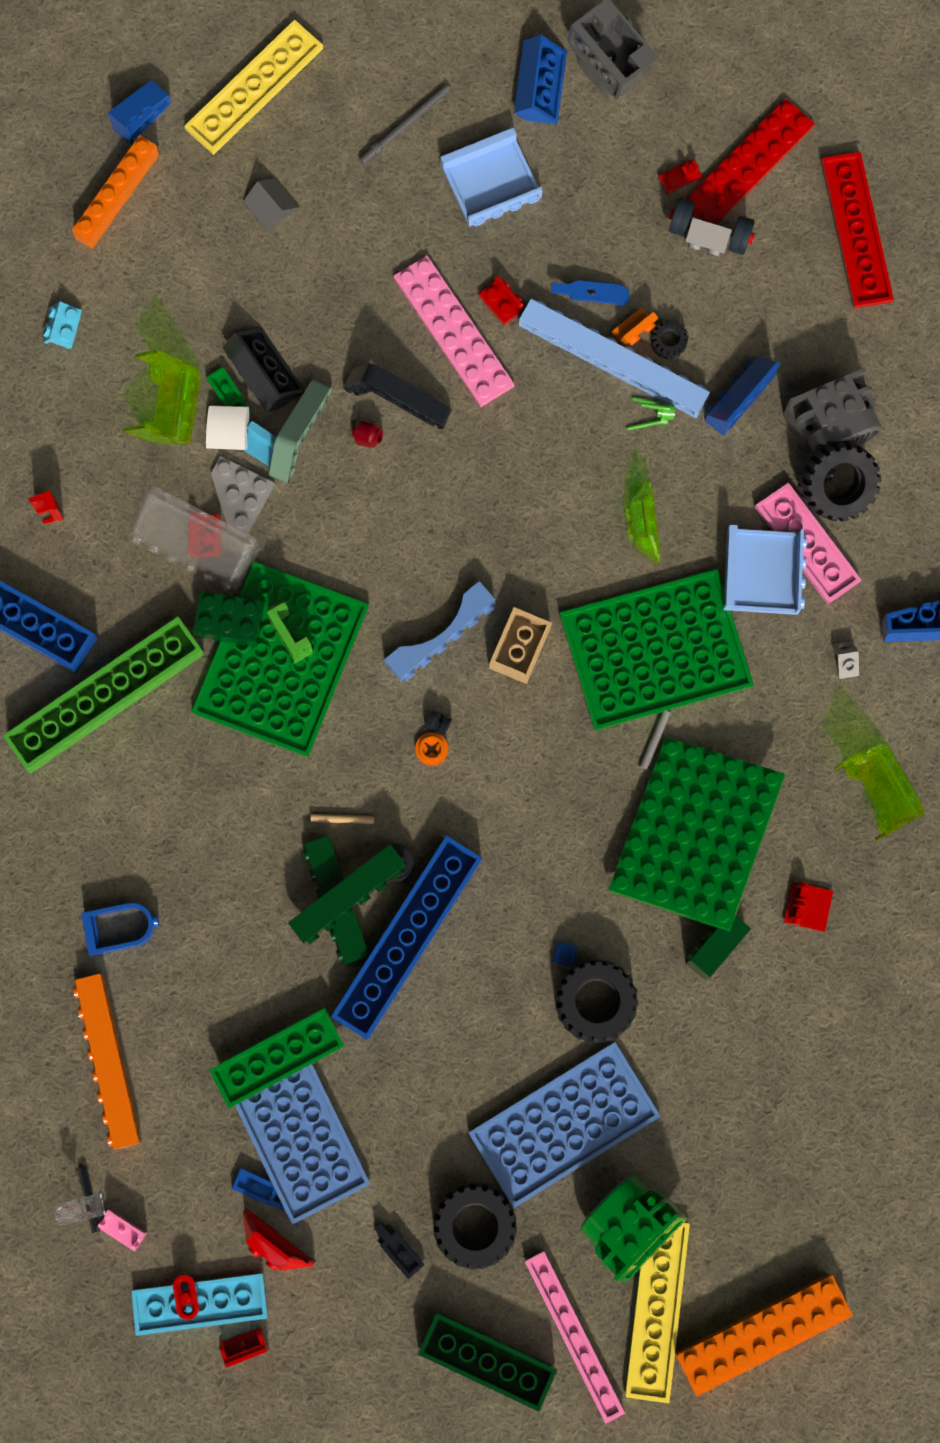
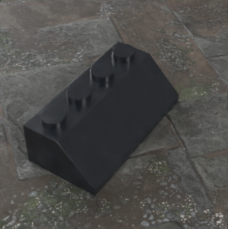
M262 328L235 332L222 347L266 412L278 410L304 394L305 390Z

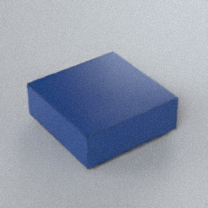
M557 942L552 962L573 968L578 947Z

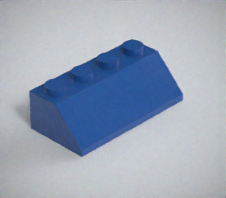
M541 34L523 41L514 113L526 121L558 124L567 51Z
M759 356L754 362L750 360L744 367L745 372L743 375L740 376L738 374L732 381L731 385L733 386L730 390L725 389L718 399L720 401L717 405L712 404L706 411L707 417L705 422L725 436L774 379L780 364Z

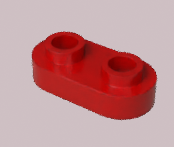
M180 1275L173 1283L176 1310L180 1318L191 1320L198 1315L200 1310L196 1283L190 1275ZM184 1281L189 1284L187 1290L181 1288V1283ZM186 1304L192 1305L193 1309L191 1312L185 1310Z

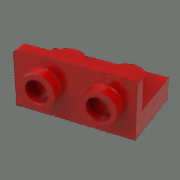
M496 276L494 282L479 293V298L505 326L523 311V300L518 294L514 295L505 279Z

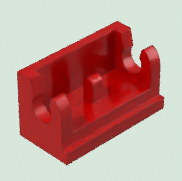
M50 490L28 498L37 515L46 512L50 513V518L42 521L44 524L64 520L58 503Z
M261 1327L219 1343L225 1368L269 1351Z

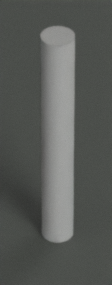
M669 711L661 713L639 766L640 768L648 769L670 716Z

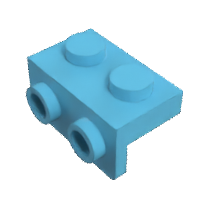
M61 301L51 306L47 314L49 317L48 324L45 325L42 332L44 336L43 343L48 344L52 342L68 349L72 348L82 310Z

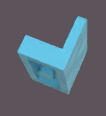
M251 421L247 426L248 449L244 451L270 467L277 437Z

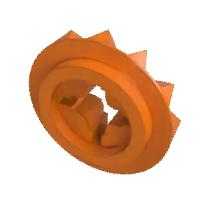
M426 733L417 740L415 753L420 762L427 766H437L447 757L448 744L441 735ZM438 743L435 749L438 756L433 753L426 756L428 751L427 745L433 746Z

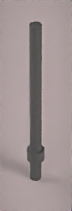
M445 84L378 143L372 144L369 147L370 150L360 157L359 161L365 165L374 156L377 157L381 154L383 148L450 92V87Z

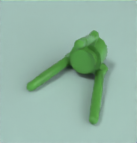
M633 396L632 400L641 402L640 405L642 407L657 409L656 417H660V420L627 426L626 429L632 430L658 424H668V420L674 419L675 405Z

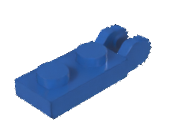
M240 1168L231 1189L268 1206L272 1205L285 1211L282 1203L274 1200L277 1192L272 1182Z

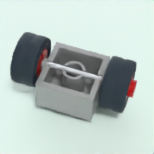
M679 197L676 208L672 207L669 220H671L670 233L685 236L690 222L691 226L685 241L689 243L688 247L696 250L704 247L708 249L707 253L719 256L720 253L724 254L729 237L732 235L729 251L744 255L747 245L752 244L755 235L752 232L755 223L754 219L739 216L735 229L732 228L731 230L693 218L692 212L695 202Z

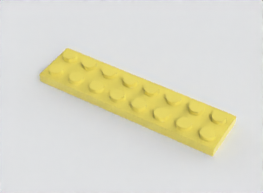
M294 20L184 126L185 130L214 155L323 49V44Z
M683 1223L640 1268L625 1397L663 1403L670 1402L689 1223Z

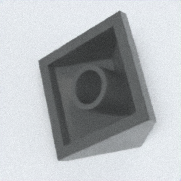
M275 178L257 181L243 201L267 231H270L299 209V206Z

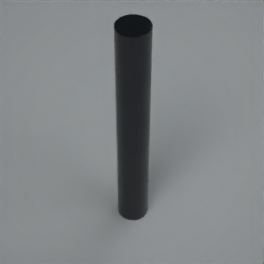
M87 1167L78 1168L92 1233L99 1232V1222Z

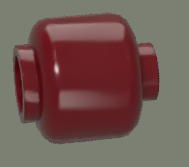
M360 420L352 428V437L357 445L374 448L382 442L383 429L377 422Z

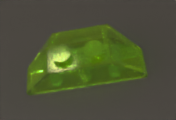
M647 480L629 502L628 509H625V519L630 521L627 536L628 541H632V546L654 564H660L661 554L652 480Z

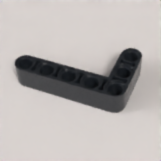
M372 363L352 369L343 387L348 393L354 392L353 395L356 396L373 392L433 427L435 425L438 426V429H444L452 411L445 404Z

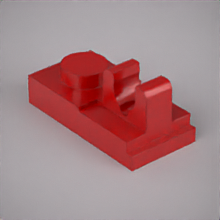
M690 160L659 175L658 179L666 193L670 194L703 176L699 171L696 161Z

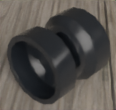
M433 709L425 724V728L437 731V734L444 737L453 718L443 716L439 711Z

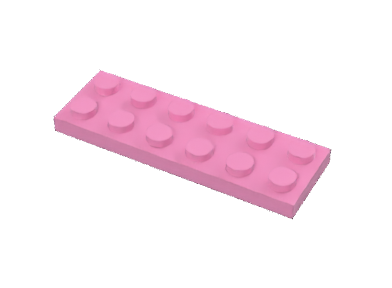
M789 483L755 505V509L772 531L799 533L801 529L804 530V536H807L806 549H803V556H806V567L802 569V572L827 605L862 581Z

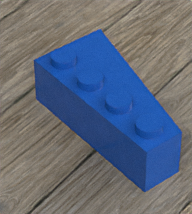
M940 601L928 602L918 607H910L886 614L881 622L883 642L940 640Z

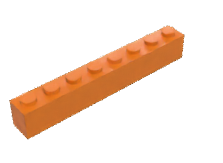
M96 974L75 980L76 985L73 986L75 997L80 1000L81 1006L78 1007L80 1019H84L85 1022L83 1035L85 1040H89L90 1044L87 1052L89 1060L94 1062L95 1069L92 1070L94 1082L99 1084L100 1090L97 1091L99 1103H103L105 1112H102V1119L104 1125L108 1124L109 1133L106 1134L108 1144L113 1146V1150L142 1143L104 976Z

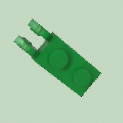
M223 366L206 376V380L224 406H247L244 402V397Z

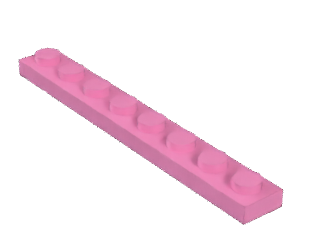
M542 1251L525 1260L536 1286L605 1424L625 1414L545 1252Z

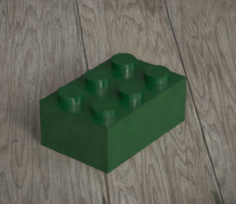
M200 592L193 633L196 638L258 647L264 612L263 601Z
M735 916L730 932L717 927L714 931L710 929L700 940L703 944L700 947H694L686 956L689 959L686 964L704 980L709 979L751 928L739 917Z

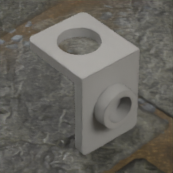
M847 641L832 644V648L838 656V677L843 679L858 676L859 651L854 643ZM841 647H849L850 649L841 650V649H839V648H841Z

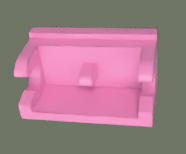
M112 1209L107 1210L104 1219L99 1223L98 1227L135 1252L147 1232Z

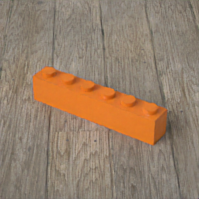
M141 135L138 136L72 229L76 240L91 249L94 248L159 156L157 146Z

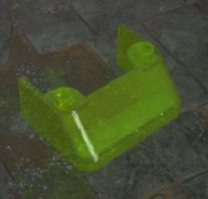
M160 350L135 354L136 359L150 365V380L159 385L154 421H146L141 425L125 427L123 432L146 442L176 446L188 445L192 438L201 380L198 369Z
M880 743L863 750L834 767L836 771L845 768L847 776L851 779H860L881 814L877 818V828L882 834L875 837L876 841L925 815L923 804L892 751L885 743Z

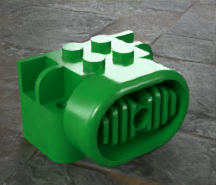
M630 1175L621 1181L583 1221L581 1232L595 1246V1253L602 1261V1264L615 1274L614 1279L616 1281H629L688 1217L663 1192L650 1190L638 1176Z

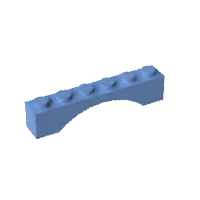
M480 581L463 594L462 604L457 616L443 633L423 644L400 646L384 659V664L400 682L404 679L406 681L410 680L416 674L415 670L418 667L424 668L431 662L430 657L435 653L441 654L447 648L446 644L451 640L457 641L463 635L462 631L465 628L469 627L471 629L479 622L478 618L482 614L486 616L495 608L493 606L495 598Z

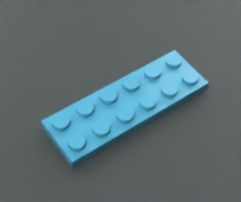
M263 1273L195 1282L200 1310L198 1315L191 1320H184L179 1317L176 1310L173 1285L131 1291L136 1336L268 1318ZM188 1283L181 1284L183 1290L188 1289ZM186 1304L185 1310L191 1312L193 1309L192 1305Z

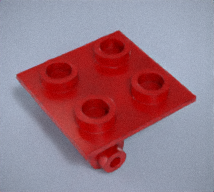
M792 881L783 923L825 932L833 891L810 886L805 882L797 883Z

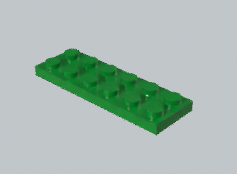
M324 1008L211 1068L209 1071L227 1107L230 1109L345 1046Z

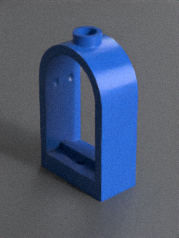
M127 903L81 913L88 955L91 957L140 947L152 938L155 927L159 926L157 914L152 915L144 906L136 903ZM132 909L141 910L146 914L148 929L141 939L101 948L96 917Z

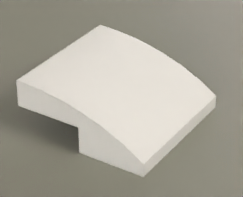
M210 405L207 416L206 448L248 449L247 426L250 424L249 406Z

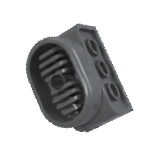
M603 0L571 25L568 43L577 54L580 68L601 92L611 95L615 99L631 91L641 81L642 77L651 70L652 64L659 60L656 53L645 42L643 34L634 29L631 20L628 17H624L611 0Z
M865 368L790 399L783 416L796 442L800 446H809L812 453L816 451L814 449L815 446L818 444L825 446L827 445L826 442L851 441L860 446L881 432L882 426L874 412L875 401L871 395L872 388L867 386L863 379L866 373Z

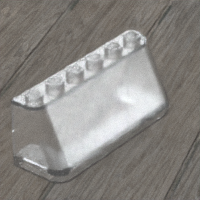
M152 485L146 491L128 533L131 537L130 540L135 544L141 546L143 543L149 546L148 550L157 555L160 553L166 555V559L174 564L182 563L189 572L195 574L197 571L203 574L202 577L211 583L214 581L220 583V587L228 592H232V590L239 591L253 562L256 561L261 552L260 544L254 537Z

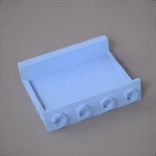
M514 128L440 157L441 168L468 226H479L491 217L493 219L499 218L506 211H516L523 204L528 202L529 204L536 203L542 197V187H538L516 141L517 134Z
M729 525L726 537L723 610L798 615L805 605L802 589L805 588L806 578L802 576V569L806 567V556H803V549H806L807 536H804V530L801 529L799 533L738 529V525Z

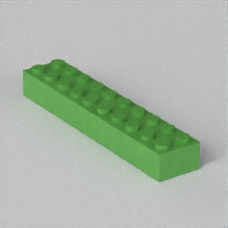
M176 617L4 734L3 737L25 769L31 774L204 656V653L180 618Z

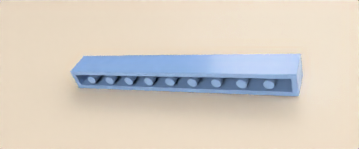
M530 299L519 319L520 327L668 404H674L675 408L696 419L708 399L710 392L703 385L690 382L684 375L674 374L668 367L664 365L659 366L653 363L651 358L636 354L632 348L619 345L613 338H605L597 330L582 326L580 321L565 317L561 311L548 308L542 301Z

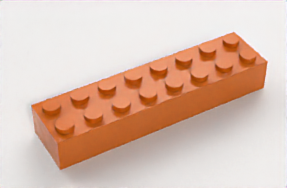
M826 1274L675 1352V1357L694 1395L697 1397L852 1317L853 1314L833 1275Z

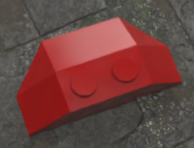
M248 1208L244 1209L242 1213L246 1244L250 1246L248 1250L253 1255L264 1257L267 1260L265 1264L274 1271L277 1268L280 1271L313 1266L314 1260Z

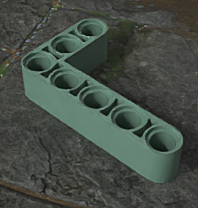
M312 379L276 438L269 476L287 484L291 481L290 476H293L299 447L327 403V396H330L332 386Z

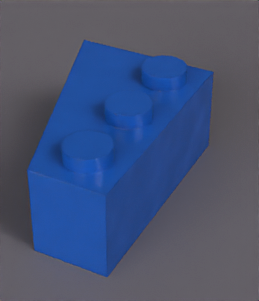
M152 80L108 112L113 130L131 145L171 104L170 97Z

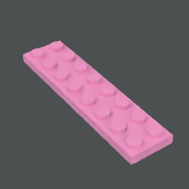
M428 256L393 276L480 407L514 387L515 384Z

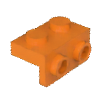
M640 308L616 327L611 334L621 346L625 347L628 344L632 346L641 339L639 336L644 331L648 333L656 326L654 323L658 317L654 312L648 316L644 309Z

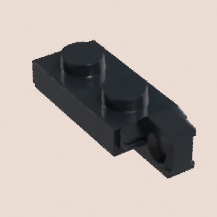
M381 1222L374 1227L375 1231L381 1236L377 1240L380 1247L407 1279L411 1278L425 1265L392 1227L387 1230Z

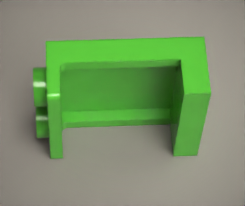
M278 602L272 605L267 612L269 621L293 661L297 663L312 654L313 651L308 638L305 637L295 643L283 624L282 619L290 615L286 603L280 604Z

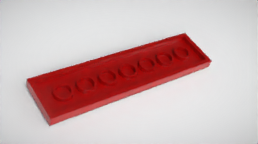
M785 99L686 198L695 202L692 212L693 218L718 225L815 126V123L788 99Z
M861 152L824 157L821 160L853 309L893 303V292Z

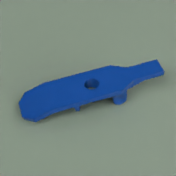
M581 280L571 284L551 283V293L571 296V301L599 302V304L609 303L624 306L629 302V291L622 285ZM587 290H592L594 294H588Z

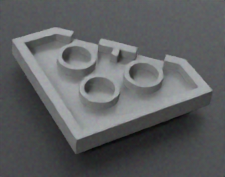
M220 456L211 472V476L228 529L247 538L275 483Z

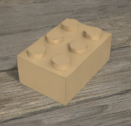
M514 607L492 656L489 669L528 684L551 630L552 623Z

